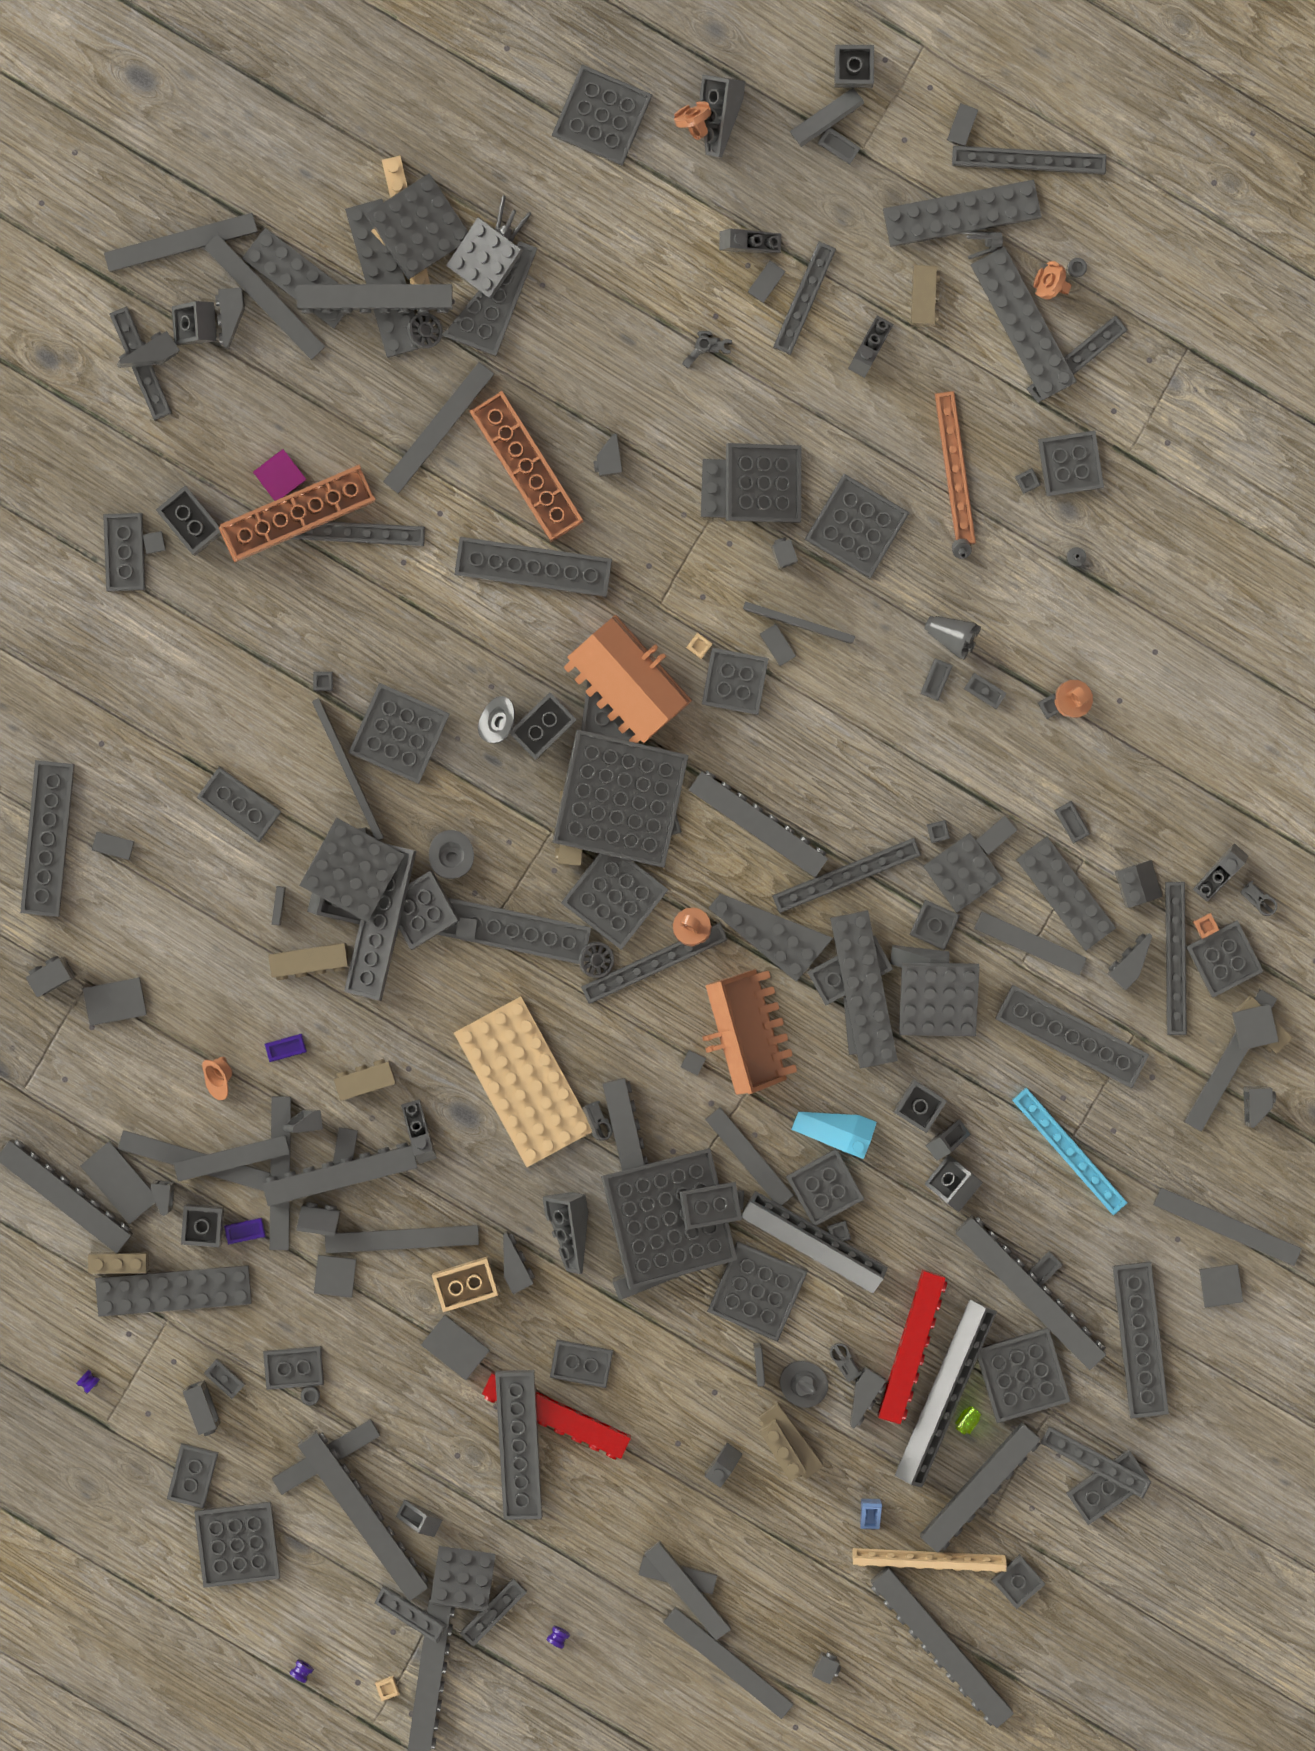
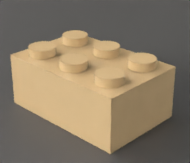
M488 1256L432 1274L443 1312L499 1295Z

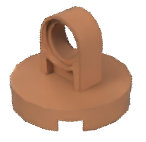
M696 102L697 106L692 108L687 105L674 114L676 126L680 128L688 127L691 135L697 140L708 134L704 120L711 115L712 111L707 102Z
M1055 261L1046 263L1048 266L1045 269L1041 268L1035 277L1034 288L1037 290L1035 294L1045 300L1055 297L1058 293L1068 295L1072 285L1065 281L1066 270L1064 266Z
M1069 680L1057 688L1055 705L1063 716L1078 718L1085 715L1091 709L1093 694L1084 682Z
M693 907L679 912L673 923V931L676 938L687 946H695L705 942L710 936L712 929L707 914L701 909Z

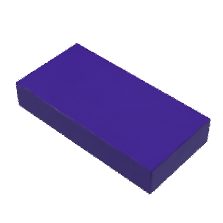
M302 1034L265 1043L269 1062L307 1052Z
M262 1218L224 1225L228 1245L266 1237Z

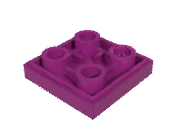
M284 449L253 471L274 501L287 496L307 480Z

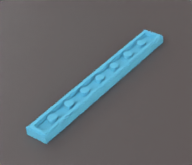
M1027 1088L1012 1099L1112 1215L1116 1214L1127 1204L1126 1200Z

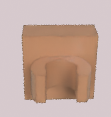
M1211 913L1193 921L1201 939L1219 931Z

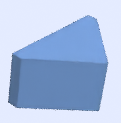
M861 1499L860 1529H880L882 1510L880 1499Z

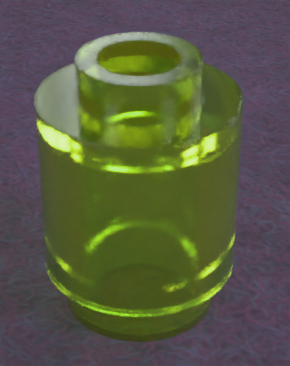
M969 1405L956 1420V1429L964 1435L966 1433L971 1434L981 1420L982 1414Z

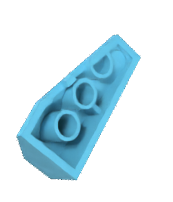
M798 1112L791 1130L864 1159L877 1122L853 1114Z

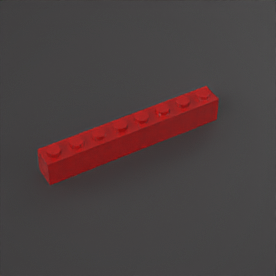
M922 1269L878 1411V1418L900 1425L902 1420H906L908 1413L906 1405L907 1402L912 1400L914 1391H911L913 1383L917 1384L919 1373H917L918 1366H922L925 1355L922 1353L924 1347L929 1345L931 1337L928 1334L936 1323L934 1314L936 1310L939 1311L942 1300L939 1298L941 1292L944 1293L948 1282L945 1281L946 1278L943 1275Z
M494 1371L491 1372L482 1392V1395L485 1396L484 1399L492 1403L497 1401ZM536 1391L537 1424L543 1427L549 1425L554 1428L553 1431L560 1435L566 1433L572 1436L571 1439L575 1442L582 1443L583 1441L589 1444L588 1447L592 1450L599 1452L600 1449L607 1452L606 1456L614 1460L622 1458L631 1435Z

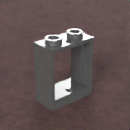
M205 1380L187 1386L183 1390V1395L198 1435L204 1433V1436L215 1433L221 1422Z

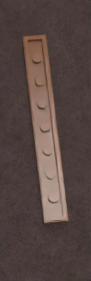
M954 391L935 394L955 540L967 539L970 544H975L976 540Z

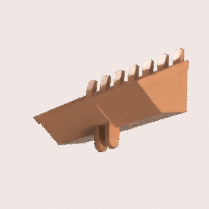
M615 615L567 657L570 661L564 666V669L570 672L576 667L581 673L575 678V681L580 685L587 679L592 685L586 690L587 695L591 697L598 692L603 698L597 702V706L602 709L609 704L613 711L607 717L613 721L620 716L624 721L618 727L619 731L624 733L630 728L635 735L629 741L638 743L641 740L645 743L693 700L661 666L660 662L666 655L664 653L660 654L657 659L653 657L652 654L657 650L658 646L655 644L647 650L621 619Z
M756 969L705 985L718 1032L703 1036L702 1038L703 1041H709L719 1037L721 1044L705 1048L706 1053L723 1048L736 1095L755 1093L787 1080L786 1075L797 1071L795 1065L783 1067L781 1059L791 1057L792 1051L787 1049L779 1052L777 1046L778 1043L787 1041L788 1037L786 1033L774 1035L773 1028L782 1026L784 1023L782 1018L770 1020L768 1012L779 1009L777 1002L766 1005L764 999L765 996L775 993L774 987L761 989L760 981L770 978L769 971L757 973Z

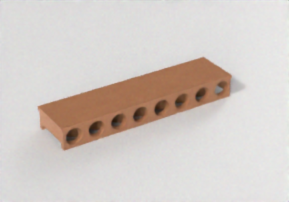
M502 391L469 411L551 542L583 523L580 514Z
M359 464L220 524L218 528L235 563L374 503L376 499L372 495Z

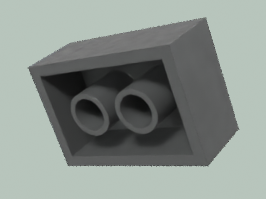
M186 485L156 509L194 556L221 535L218 523Z
M549 692L512 728L510 734L537 760L577 719Z

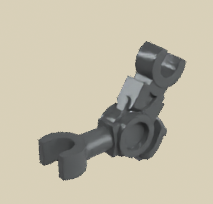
M699 331L697 333L699 338L696 340L695 349L682 364L688 369L700 354L706 352L718 353L721 350L723 354L728 355L731 353V350H726L724 345L732 344V340L725 339L720 341V338H709L713 336L710 331Z

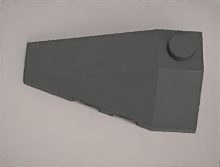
M702 75L700 99L703 102L709 103L712 111L711 115L705 120L708 134L704 136L706 155L723 156L743 102L744 80Z
M569 1192L543 1196L545 1216L547 1221L550 1220L554 1231H552V1235L554 1238L557 1237L560 1248L558 1251L566 1272L582 1274L588 1220L586 1195Z

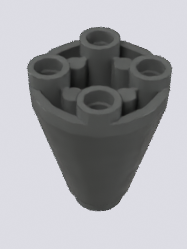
M930 616L924 629L954 655L965 660L968 652L971 653L975 647L976 642L973 640L975 636H978L981 626L969 621Z

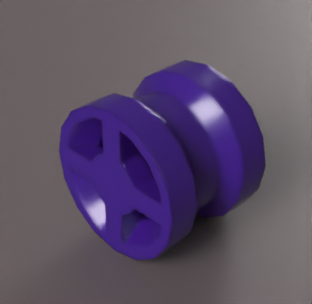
M88 1370L76 1384L82 1386L84 1392L88 1394L100 1379L94 1377L92 1372Z
M554 1625L552 1634L548 1635L546 1640L552 1645L563 1649L565 1646L564 1642L569 1638L570 1634L566 1630Z
M298 1659L296 1667L291 1669L290 1675L298 1681L306 1683L307 1676L314 1669L308 1663Z

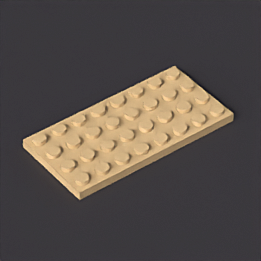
M522 996L454 1032L526 1167L592 1132L580 1103Z

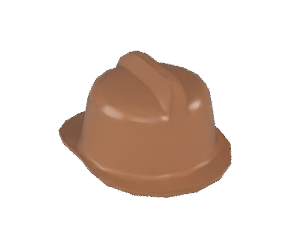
M220 1057L213 1061H203L202 1068L209 1093L217 1100L226 1099L228 1096L227 1083L232 1077V1069L228 1065L226 1058Z

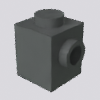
M828 1651L827 1653L821 1652L812 1670V1676L830 1684L833 1677H837L841 1669L837 1656Z

